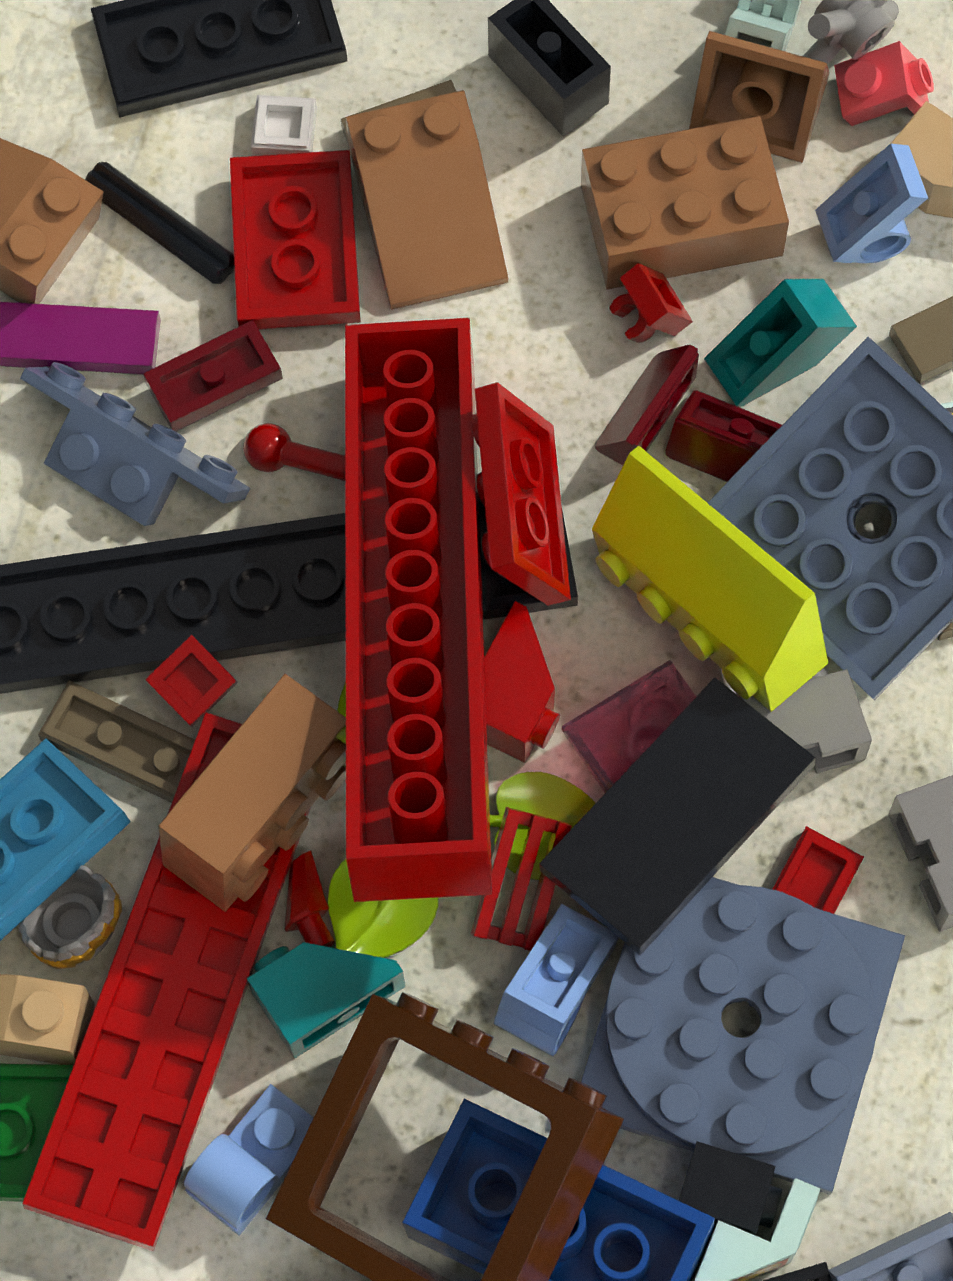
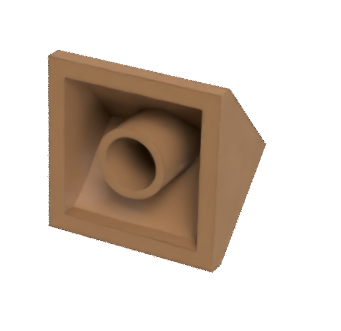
M709 31L705 42L689 129L761 116L770 153L803 163L829 78L828 65L825 62Z

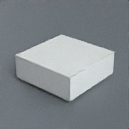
M257 95L251 140L252 156L312 152L317 114L316 99Z

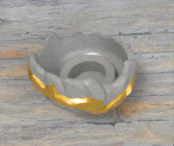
M81 865L77 872L18 924L19 931L22 934V941L30 949L31 953L46 965L56 969L74 968L77 964L89 961L107 945L122 913V903L119 894H117L109 881L98 873L93 874L91 869Z

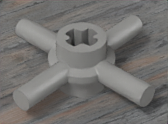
M823 0L808 22L810 35L818 40L808 49L803 57L828 64L842 48L854 60L862 57L873 49L893 28L894 20L899 13L898 5L893 0Z

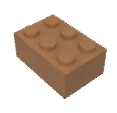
M761 116L582 149L581 188L606 290L624 287L620 277L637 263L663 273L666 278L783 256L789 219Z
M284 674L159 824L163 866L224 912L228 910L237 897L244 902L247 901L266 878L268 869L263 865L275 850L281 847L287 851L302 835L309 822V818L304 816L319 796L328 801L345 781L346 717L287 674Z

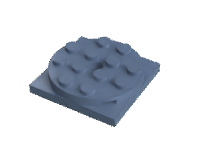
M867 337L712 497L708 504L815 593L827 655L842 670L847 669L850 677L873 700H876L937 636L953 622V415L871 338ZM870 504H879L886 507L892 517L888 533L876 539L861 536L856 530L855 525L856 516L860 509Z
M712 877L641 955L624 942L581 1082L607 1095L602 1108L624 1118L620 1129L690 1151H694L696 1141L774 1165L776 1167L773 1177L791 1183L796 1178L821 1188L820 1192L831 1195L865 1076L873 1056L876 1037L905 935L814 908L800 899L780 891L764 887L738 885ZM746 1001L757 1011L760 1018V1026L751 1036L745 1038L735 1037L729 1034L723 1027L721 1021L722 1013L732 1003Z

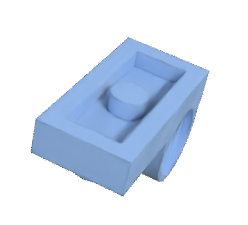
M889 144L815 209L833 262L877 263L898 255L910 245L911 237L904 218L925 202L928 196L909 145Z
M561 904L505 989L494 1025L554 1056L571 1029L586 993L612 954L619 937L605 926Z
M270 1084L230 1135H219L200 1154L184 1180L186 1193L240 1236L284 1181L314 1117Z

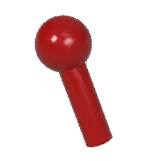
M271 423L257 425L249 431L244 440V456L247 462L256 470L274 472L286 465L345 481V455L292 442L289 434L278 425Z

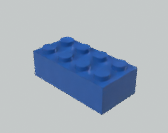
M464 1098L402 1222L408 1238L484 1274L547 1138ZM602 1165L549 1281H691L713 1234L715 1218Z

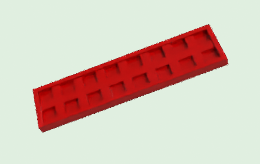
M205 712L169 812L242 726L241 723ZM310 807L309 810L305 813L304 816L308 817V814H309V811H310L311 807ZM159 836L23 1200L24 1209L154 1251L248 987L247 978L252 975L300 837L287 851L278 847L263 865L268 869V874L257 891L245 902L237 897L228 910L224 912L163 866Z

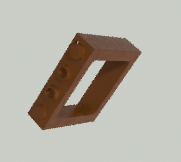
M402 992L398 1002L372 994L269 1210L266 1220L372 1281H450L320 1207L390 1058L401 1039L544 1114L551 1123L550 1134L481 1281H549L624 1118L602 1108L607 1097L602 1092L570 1077L564 1087L546 1079L545 1075L550 1067L546 1063L514 1048L511 1049L508 1058L490 1050L489 1047L494 1037L460 1020H456L452 1029L434 1021L439 1009L415 996Z

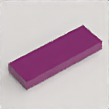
M0 302V366L22 368L51 366L53 362H57L76 371L143 375V373L156 366L161 323L159 311Z

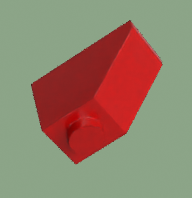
M515 601L484 657L487 745L525 763L535 745L542 749L546 747L556 729L560 714L553 711L555 687L527 606Z

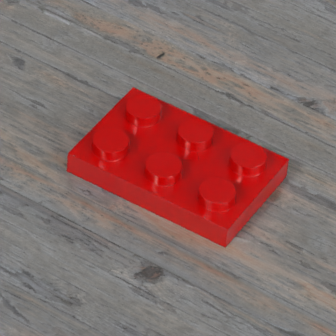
M350 150L230 158L238 327L251 320L255 322L258 329L361 323Z
M498 382L475 388L477 413L472 416L471 426L475 441L480 447L482 472L477 476V490L486 511L487 532L482 537V548L486 561L492 570L548 606L571 600L554 425Z

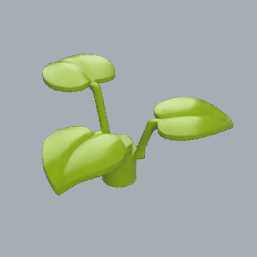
M346 681L340 694L337 711L345 717ZM544 772L516 774L503 781L496 794L499 815H490V827L499 828L495 836V844L506 807L566 822L572 825L573 828L596 803L583 790L558 776ZM518 824L506 867L515 875L529 829L528 826ZM543 832L530 880L539 881L541 874L539 863L546 856L552 834L550 832ZM345 859L335 870L328 890L329 915L335 935L336 949L382 958L397 954L413 945L428 931L435 919L439 898L354 902Z

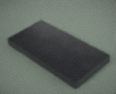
M122 0L90 8L119 118L347 61L346 47L331 0Z
M714 677L539 863L540 871L635 952L641 955L815 766L816 757Z

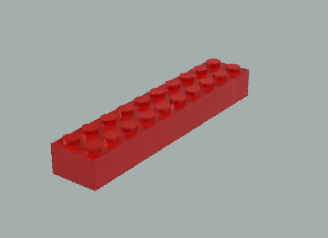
M470 318L345 325L346 862L354 902L492 895L479 494L477 490L478 463L477 443L471 426L472 416L476 413Z

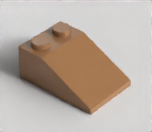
M461 90L347 116L348 149L350 150L354 172L391 310L508 283L507 269L480 146L465 91Z
M1 138L0 291L19 303L40 304L99 220L104 192L55 160Z

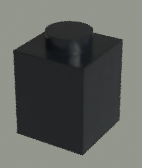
M696 1141L678 1201L714 1217L713 1231L719 1220L756 1235L759 1225L772 1228L783 1189L771 1185L776 1166Z

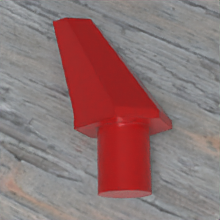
M310 850L293 860L290 865L284 929L286 932L299 930L305 943L331 947L335 941L322 919L330 907L326 902L313 854Z

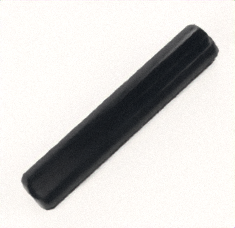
M99 162L87 174L85 180L104 192L102 202L210 282L221 284L233 272L235 268L233 253L111 164Z

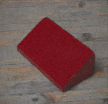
M691 344L658 353L651 360L597 440L595 449L622 466L629 453L637 446H640L647 452L696 378L699 358L698 348Z
M694 390L675 419L665 450L666 456L728 482L782 424Z

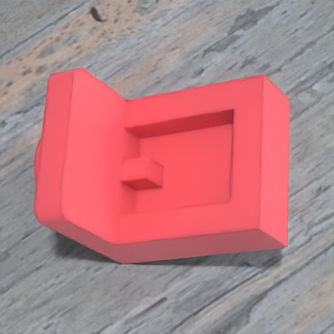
M900 41L868 52L858 59L854 60L852 58L834 65L842 118L851 126L905 107L915 115L926 101L929 102L928 93L934 90L933 78L926 61L923 58L917 59Z

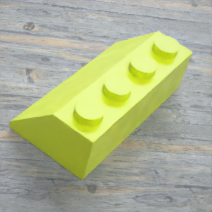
M637 446L631 451L592 527L599 555L595 558L597 566L613 585L620 587L626 584L637 594L641 607L654 621L662 624L667 620L679 631V636L684 645L696 658L701 661L710 658L722 669L727 683L739 696L746 700L753 696L772 712L828 664L815 593L644 449Z

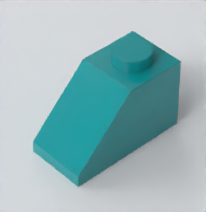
M784 279L704 360L736 406H744L817 366L857 325L824 279Z
M305 942L292 950H289L287 946H282L269 952L255 964L254 970L256 973L247 978L252 995L294 1059L362 1016L372 994L388 999L405 988L404 973L396 960Z

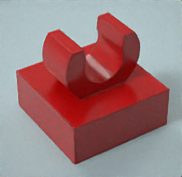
M637 263L620 277L628 293L615 298L609 307L612 314L622 318L636 308L639 312L637 323L624 333L627 339L637 343L644 342L650 339L656 330L675 336L693 322L663 273Z
M193 635L184 641L145 679L191 727L238 683Z

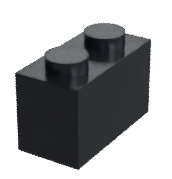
M512 0L488 17V56L562 136L609 104L611 66L549 0Z

